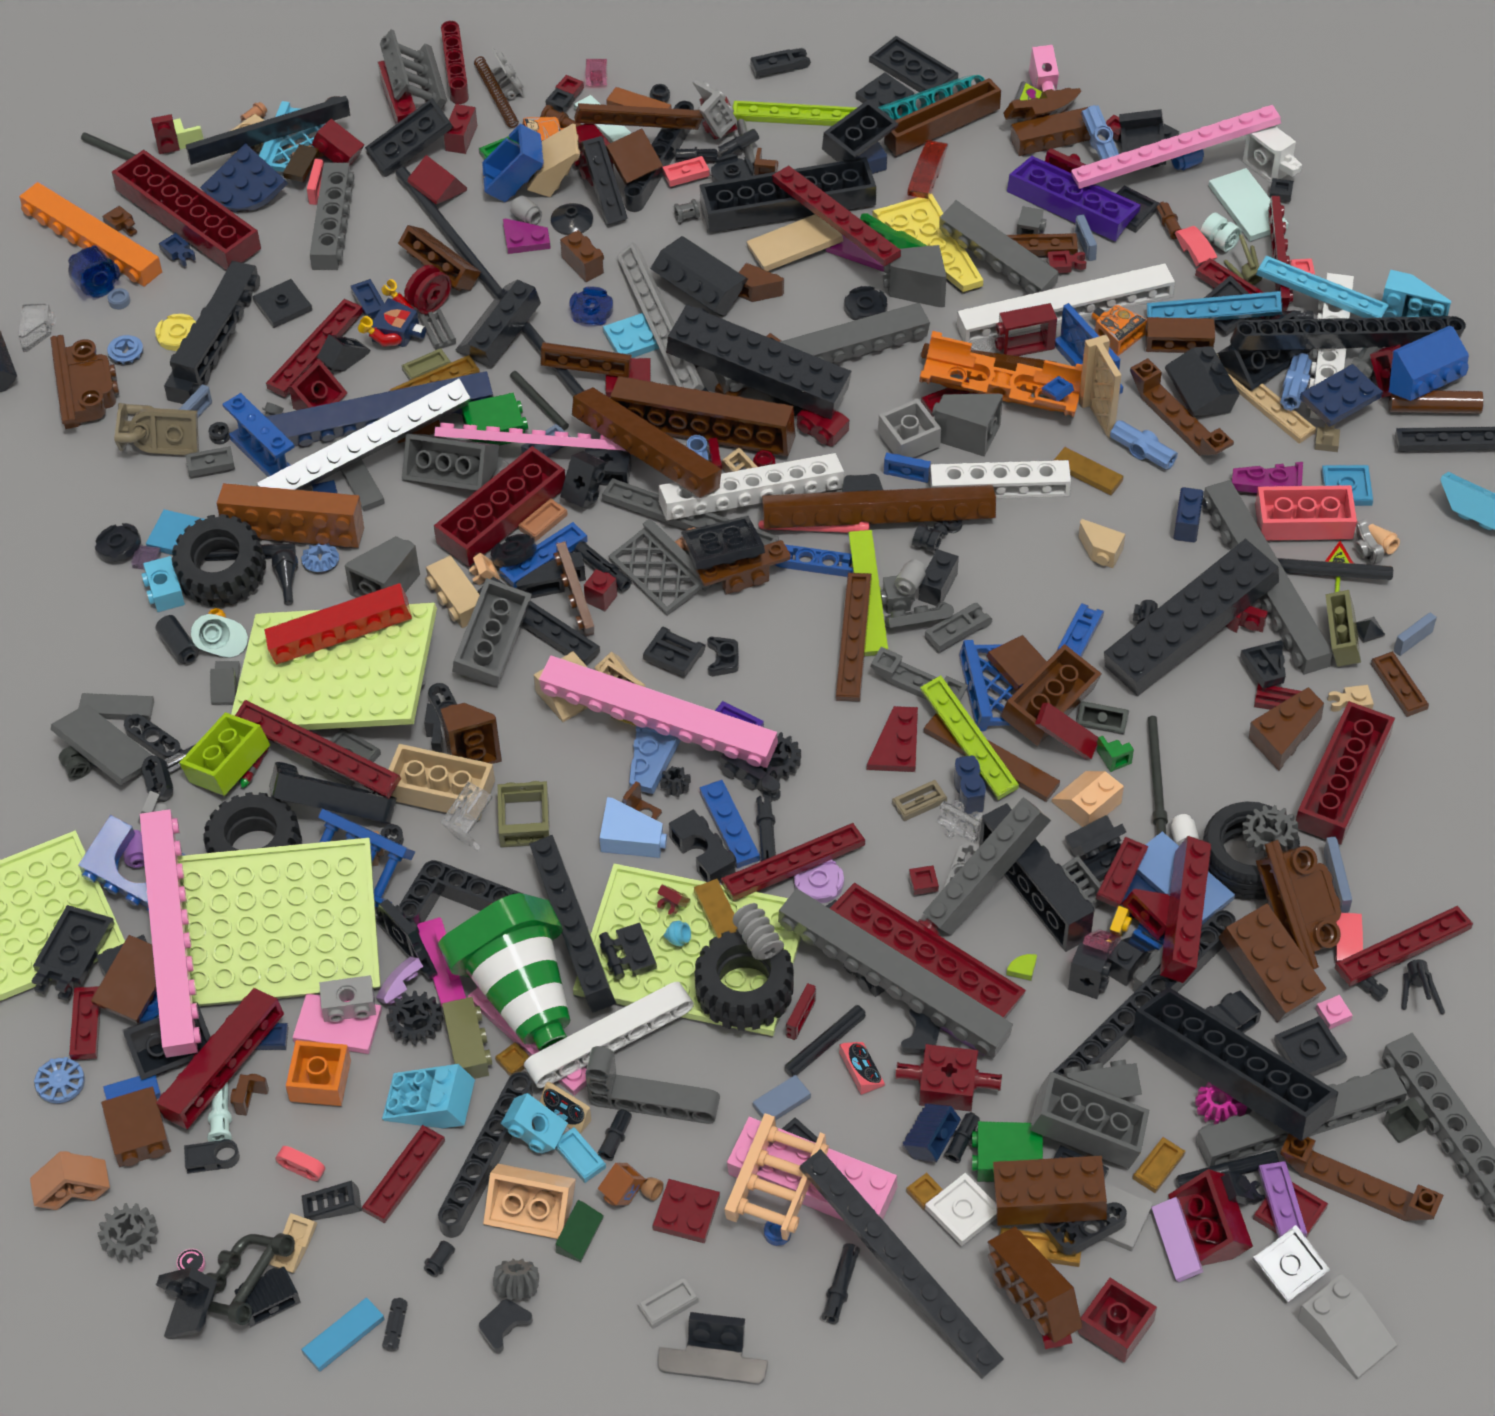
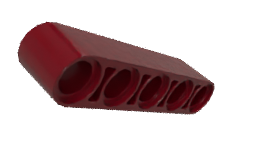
M446 21L441 25L450 99L455 104H464L469 100L460 28L457 22Z

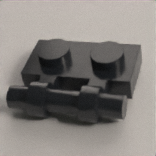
M640 922L617 929V939L615 940L610 939L607 932L599 935L601 941L600 948L602 953L606 954L608 968L616 979H622L625 976L623 970L628 968L632 976L657 969V963ZM622 950L625 957H618L616 951Z

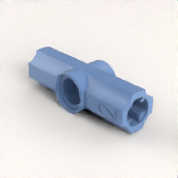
M1093 105L1083 110L1081 116L1091 137L1090 144L1097 151L1100 160L1119 155L1113 141V131L1107 126L1099 105ZM1097 135H1102L1106 140H1100Z
M1300 353L1299 355H1294L1287 371L1280 401L1286 410L1292 411L1295 408H1299L1301 404L1300 394L1307 388L1310 378L1308 374L1312 363L1307 354Z
M1118 420L1110 432L1111 438L1128 447L1130 453L1139 460L1147 458L1162 468L1169 470L1177 459L1178 453L1160 443L1152 431L1144 430L1141 432L1126 422Z

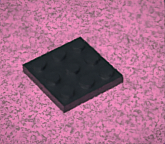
M749 516L681 532L682 540L697 570L710 569L715 565L723 563L731 564L739 559L755 558L765 553L764 544Z

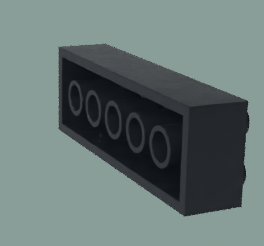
M1007 803L982 816L980 845L984 843L1012 810ZM1035 839L1004 876L1063 950L1067 952L1078 946L1080 942L1083 943L1091 938L1095 910L1089 900H1085L1080 894L1078 886L1073 881L1070 882L1066 877L1062 866L1053 861L1048 849L1044 845L1041 846Z

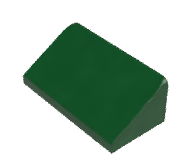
M578 1200L556 1241V1253L582 1262L604 1215L583 1201Z

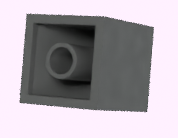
M933 245L900 249L901 257L884 267L886 275H883L884 288H888L889 296L940 308L945 307L947 276L940 246Z
M943 395L940 402L935 403L932 415L935 416L934 420L941 427L940 443L985 457L1001 426L1003 395Z
M395 536L345 564V571L350 595L357 598L399 583L406 593L420 575L416 545L409 540H403Z

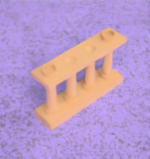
M765 1113L725 1206L726 1219L737 1222L740 1214L744 1215L747 1213L781 1225L782 1239L788 1240L790 1232L795 1233L800 1218L797 1215L811 1182L799 1169L800 1165L769 1155V1152L766 1151L769 1143L776 1141L811 1153V1156L820 1149L827 1155L829 1145L826 1144L825 1134L821 1132L815 1144L778 1131L779 1128L776 1127L775 1117ZM767 1165L801 1177L797 1190L793 1191L759 1179V1175H756L759 1167ZM757 1189L791 1201L787 1215L785 1216L749 1203V1200L746 1199L749 1191Z

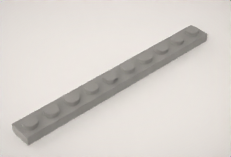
M632 242L617 257L674 381L678 387L702 390L705 387L694 364L666 353L668 335L675 324L639 247Z

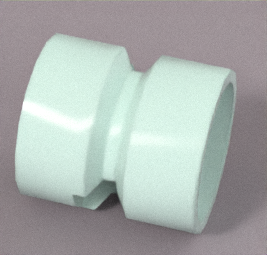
M1216 212L1212 213L1205 220L1200 230L1209 242H1214L1215 246L1224 252L1230 251L1240 239L1239 235L1242 233L1240 227L1232 222H1228L1225 217Z

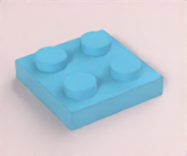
M643 313L603 326V333L613 350L617 353L631 354L632 358L660 349Z

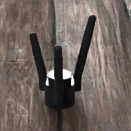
M1420 959L1410 961L1407 964L1408 972L1403 974L1402 1009H1407L1410 983L1417 987L1423 986L1427 1000H1431V990L1440 1014H1445L1432 979V974L1428 970L1427 962Z

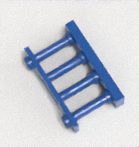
M242 393L222 404L223 408L238 423V429L229 434L230 440L267 477L291 466L286 461L285 453L295 448L294 444Z
M322 809L318 818L326 821L324 825L326 829L320 842H330L335 831L338 832L339 828L347 831L345 835L347 837L346 840L370 838L372 862L377 851L380 852L381 848L389 851L387 855L389 859L374 889L375 906L378 907L380 903L386 900L382 896L398 861L401 862L403 858L412 860L415 851L331 811Z

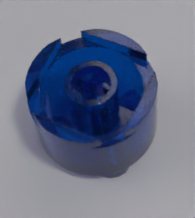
M93 245L82 249L77 254L71 255L68 260L70 279L84 294L90 295L93 298H100L109 294L115 288L113 286L115 281H118L120 278V270L117 264L98 246Z

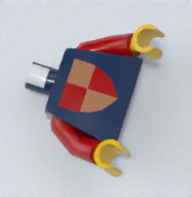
M389 279L387 285L391 289L384 284L382 293L386 296L391 295L392 299L388 298L373 321L370 317L363 316L360 320L361 323L358 325V331L363 334L368 332L372 342L379 343L383 347H405L412 337L423 339L426 334V327L419 325L417 311L405 300L400 292L397 293L395 291L397 283L393 279Z

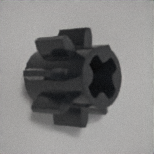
M1143 600L1140 605L1135 604L1133 621H1137V624L1142 622L1158 609V604L1153 600Z
M671 766L667 772H662L660 786L661 789L666 788L667 796L680 797L684 791L689 792L691 776L690 774L685 775L684 767Z

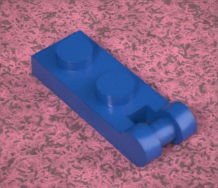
M1081 603L1057 651L1065 644L1082 657L1103 619L1104 611L1090 609L1088 605Z

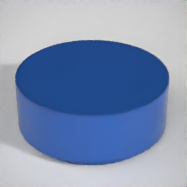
M767 1221L764 1226L765 1239L774 1246L786 1244L791 1237V1232L788 1240H784L781 1235V1225Z

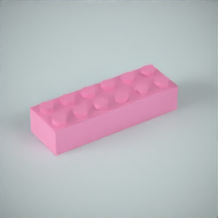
M752 1117L748 1118L727 1161L729 1175L738 1178L761 1121ZM779 1129V1130H778V1131L787 1133V1134H789V1135H792V1136H795V1137L804 1139V1138H802V1137H799V1136H797V1135H794V1134L789 1133V1132H787V1131H784V1130H782V1129ZM776 1141L774 1143L770 1142L766 1150L769 1152V1155L797 1165L803 1164L811 1156V1153ZM829 1148L828 1158L876 1213L884 1219L898 1188L897 1175ZM767 1165L764 1167L760 1166L756 1174L759 1175V1179L793 1191L797 1190L801 1180L799 1176ZM810 1183L802 1204L844 1221L815 1186Z

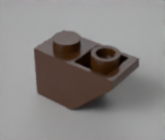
M745 263L739 271L740 274L748 278L738 295L739 297L756 302L783 296V277L749 263Z

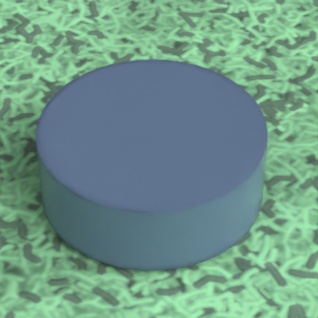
M122 288L112 290L107 296L110 307L117 310L126 308L131 301L128 291Z

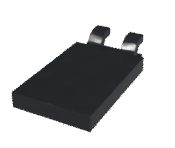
M67 905L33 964L34 970L37 972L31 980L33 984H36L35 992L45 994L50 979L58 981L55 990L60 991L58 999L68 1001L72 994L74 983H83L115 924L114 919Z

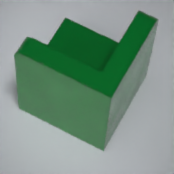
M1104 736L1098 737L1096 751L1110 772L1132 764L1134 749L1129 742L1123 745L1119 740L1108 743Z

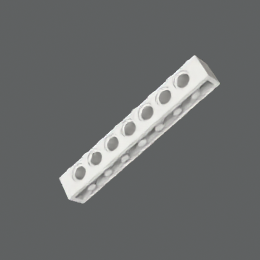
M1327 273L1326 280L1351 290L1353 289L1354 276ZM1319 300L1318 310L1322 311V313H1318L1317 319L1350 317V312ZM1346 348L1313 349L1312 359H1316V362H1312L1310 375H1314V378H1310L1309 388L1344 369ZM1310 410V418L1320 419Z
M836 453L723 473L721 474L720 488L702 498L697 497L676 482L659 485V504L666 521L759 504L762 503L763 495L808 494L843 488L844 470Z

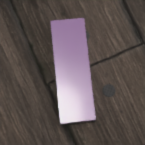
M1174 1197L1153 1206L1152 1210L1175 1279L1181 1282L1203 1273L1179 1199Z

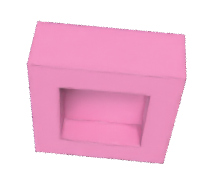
M1340 995L1318 1003L1316 1006V1011L1329 1029L1352 1020L1353 1015Z

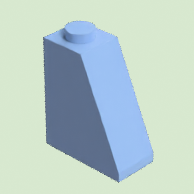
M607 797L600 833L601 852L660 858L661 849H666L667 834H663V823L614 798Z

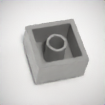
M919 399L879 414L878 433L894 454L914 458L940 447L941 427Z

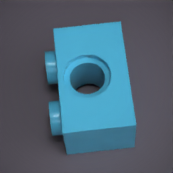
M171 556L143 563L145 573L141 575L145 587L150 586L151 589L147 591L150 605L155 603L157 612L185 605L179 581L172 565Z
M528 1093L514 1098L501 1125L508 1129L509 1134L522 1139L532 1151L541 1154L556 1148L568 1124Z

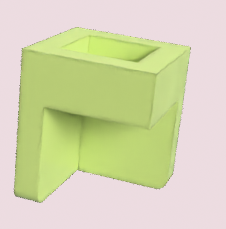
M180 118L173 120L180 149L186 148V144L203 139L200 126L184 129Z

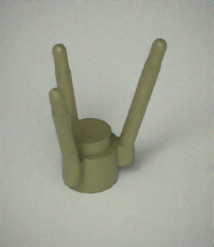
M1240 234L1239 238L1248 263L1242 266L1241 273L1228 260H1224V263L1234 274L1255 285L1262 280V277L1256 275L1259 263L1255 247L1253 245L1250 246V254L1244 236Z

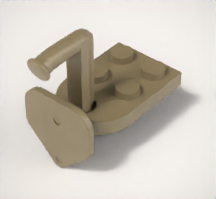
M118 403L114 440L120 451L125 450L127 443H134L140 450L148 453L173 455L199 452L197 411L160 409L150 405ZM127 414L134 415L131 421H128Z

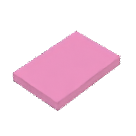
M306 994L293 1034V1041L346 1044L349 1051L369 1054L382 1007L375 1004L376 1015L367 1018L324 1022L320 995Z

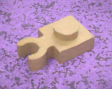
M1368 685L1344 687L1343 694L1337 691L1328 693V701H1337L1331 704L1330 709L1333 712L1340 711L1343 707H1346L1348 701L1373 709L1374 703Z

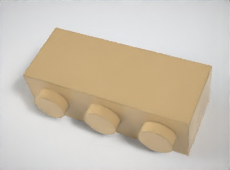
M450 555L426 567L427 577L425 581L430 590H435L439 603L448 608V614L452 621H457L461 628L468 626L479 598V593Z

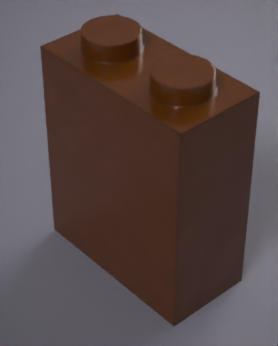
M153 1086L101 1102L119 1168L133 1166L140 1161L149 1158H159L171 1152L162 1115L156 1104L158 1100Z

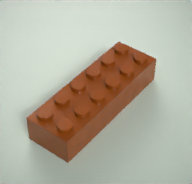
M223 483L216 503L219 517L220 514H225L230 519L232 516L240 518L242 522H247L252 530H255L259 539L311 544L319 543L321 545L329 543V545L359 548L364 531L359 495Z

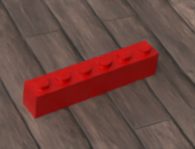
M399 583L266 628L264 631L268 651L277 665L410 620L412 615L408 598Z

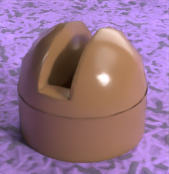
M654 1177L645 1178L646 1181L642 1184L640 1191L646 1198L655 1201L661 1195L664 1183Z

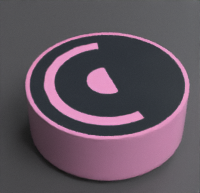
M187 1249L178 1256L177 1267L179 1270L193 1267L203 1272L205 1269L204 1256L199 1250Z

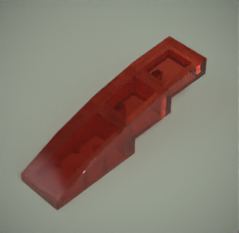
M927 140L914 169L907 191L908 196L929 199L931 189L934 188L936 178L940 174L948 148L947 143Z

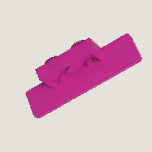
M438 917L419 923L417 927L420 931L421 940L438 975L433 977L441 1006L442 1003L466 998L460 976L451 973L438 946V942L446 934L442 919Z

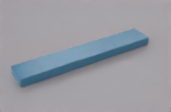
M1281 291L1147 303V317L1205 318L1216 321L1282 315Z

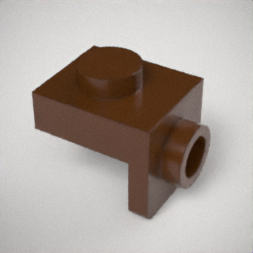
M240 1074L237 1087L232 1089L230 1102L234 1105L236 1115L247 1116L253 1093L268 1094L269 1087L265 1077L258 1074Z

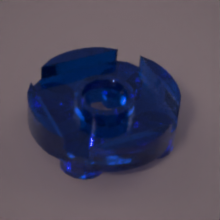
M585 287L578 294L576 291L569 301L573 321L588 325H604L613 313L612 297L607 295V291L600 287Z

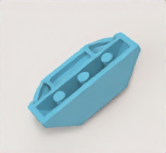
M1451 472L1442 475L1440 481L1452 510L1465 520L1473 519L1479 522V526L1484 529L1495 530V493Z

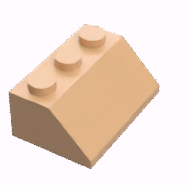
M497 1164L490 1173L483 1224L558 1239L569 1218L576 1179Z

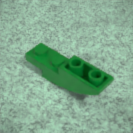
M868 213L861 214L860 219L899 249L927 246L904 231L894 230Z

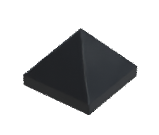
M1374 616L1356 622L1357 633L1363 643L1385 636L1384 631Z

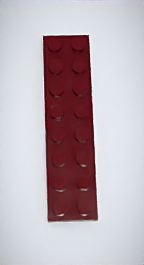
M855 882L829 908L1003 1018L1009 1015L1026 992L1025 989Z

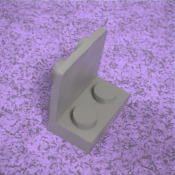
M695 79L692 83L704 100L699 111L715 136L721 139L737 122L733 114L734 110L725 102L726 97L720 90L717 89L715 91L708 83H701Z

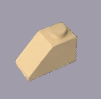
M1081 519L1078 537L1091 561L1114 568L1124 549L1125 534Z

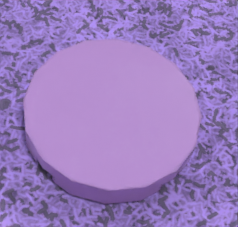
M829 860L794 875L795 889L801 890L820 903H827L841 893L844 886L843 871L841 867L839 868L836 865V862Z

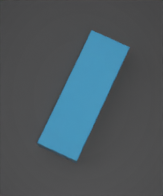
M366 1297L301 1349L302 1353L320 1372L385 1320L384 1315Z

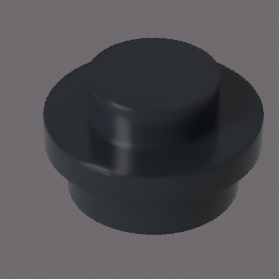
M656 84L650 91V98L666 102L670 98V90L664 84Z

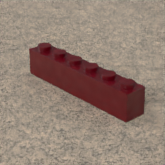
M1187 836L1175 851L1160 969L1161 976L1184 983L1197 968L1211 850L1210 843L1191 836Z
M253 988L242 999L238 1007L226 1018L225 1022L209 1038L204 1047L195 1054L187 1067L178 1074L170 1087L161 1094L156 1104L163 1118L185 1129L192 1125L284 1015L276 997Z

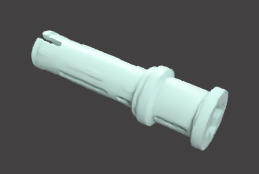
M228 1082L212 1100V1111L208 1115V1122L210 1123V1132L207 1136L208 1142L223 1139L232 1140V1135L229 1132V1123L232 1121V1115L228 1111Z

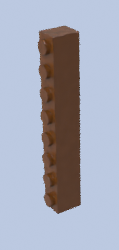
M594 387L573 396L572 416L697 497L702 498L720 488L721 468Z

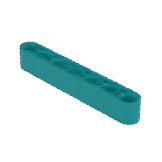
M981 75L964 76L878 108L893 120H897L935 103L934 95L936 92L939 95V100L953 95L954 86L957 87L959 92L970 87L972 80H975L977 84L985 79ZM917 99H919L921 102V106L919 109H917L916 107ZM899 105L902 107L901 116H899L897 113V108Z

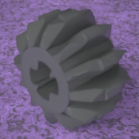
M512 1258L509 1262L502 1261L501 1265L495 1266L493 1277L494 1291L501 1298L508 1297L509 1301L512 1299L520 1301L521 1298H531V1294L537 1293V1288L539 1287L538 1268L534 1266L533 1262H525L524 1259L515 1260Z

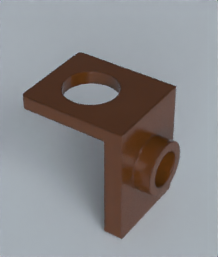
M637 781L623 796V804L639 812L649 810L652 812L651 818L655 820L662 814L661 809L642 800L641 784Z

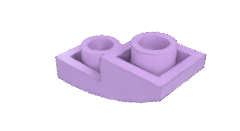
M409 957L389 975L377 994L376 999L378 1002L393 1004L395 1003V998H402L401 993L407 990L403 980H411L418 975L417 971L423 967L419 958Z

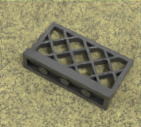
M649 518L643 523L644 528L608 557L668 616L699 590L703 589L706 591L712 585L703 586L691 557ZM644 537L649 541L648 548H636L637 543ZM648 553L647 562H635L636 554ZM652 553H662L664 555L663 562H651ZM622 554H631V562H621L618 558ZM646 567L645 576H635L633 574L634 568ZM650 567H662L661 576H649ZM666 567H676L678 569V576H665ZM661 581L660 590H649L648 582ZM665 581H677L676 590H664ZM681 581H691L694 584L688 590H680ZM663 596H675V600L668 606L662 602Z

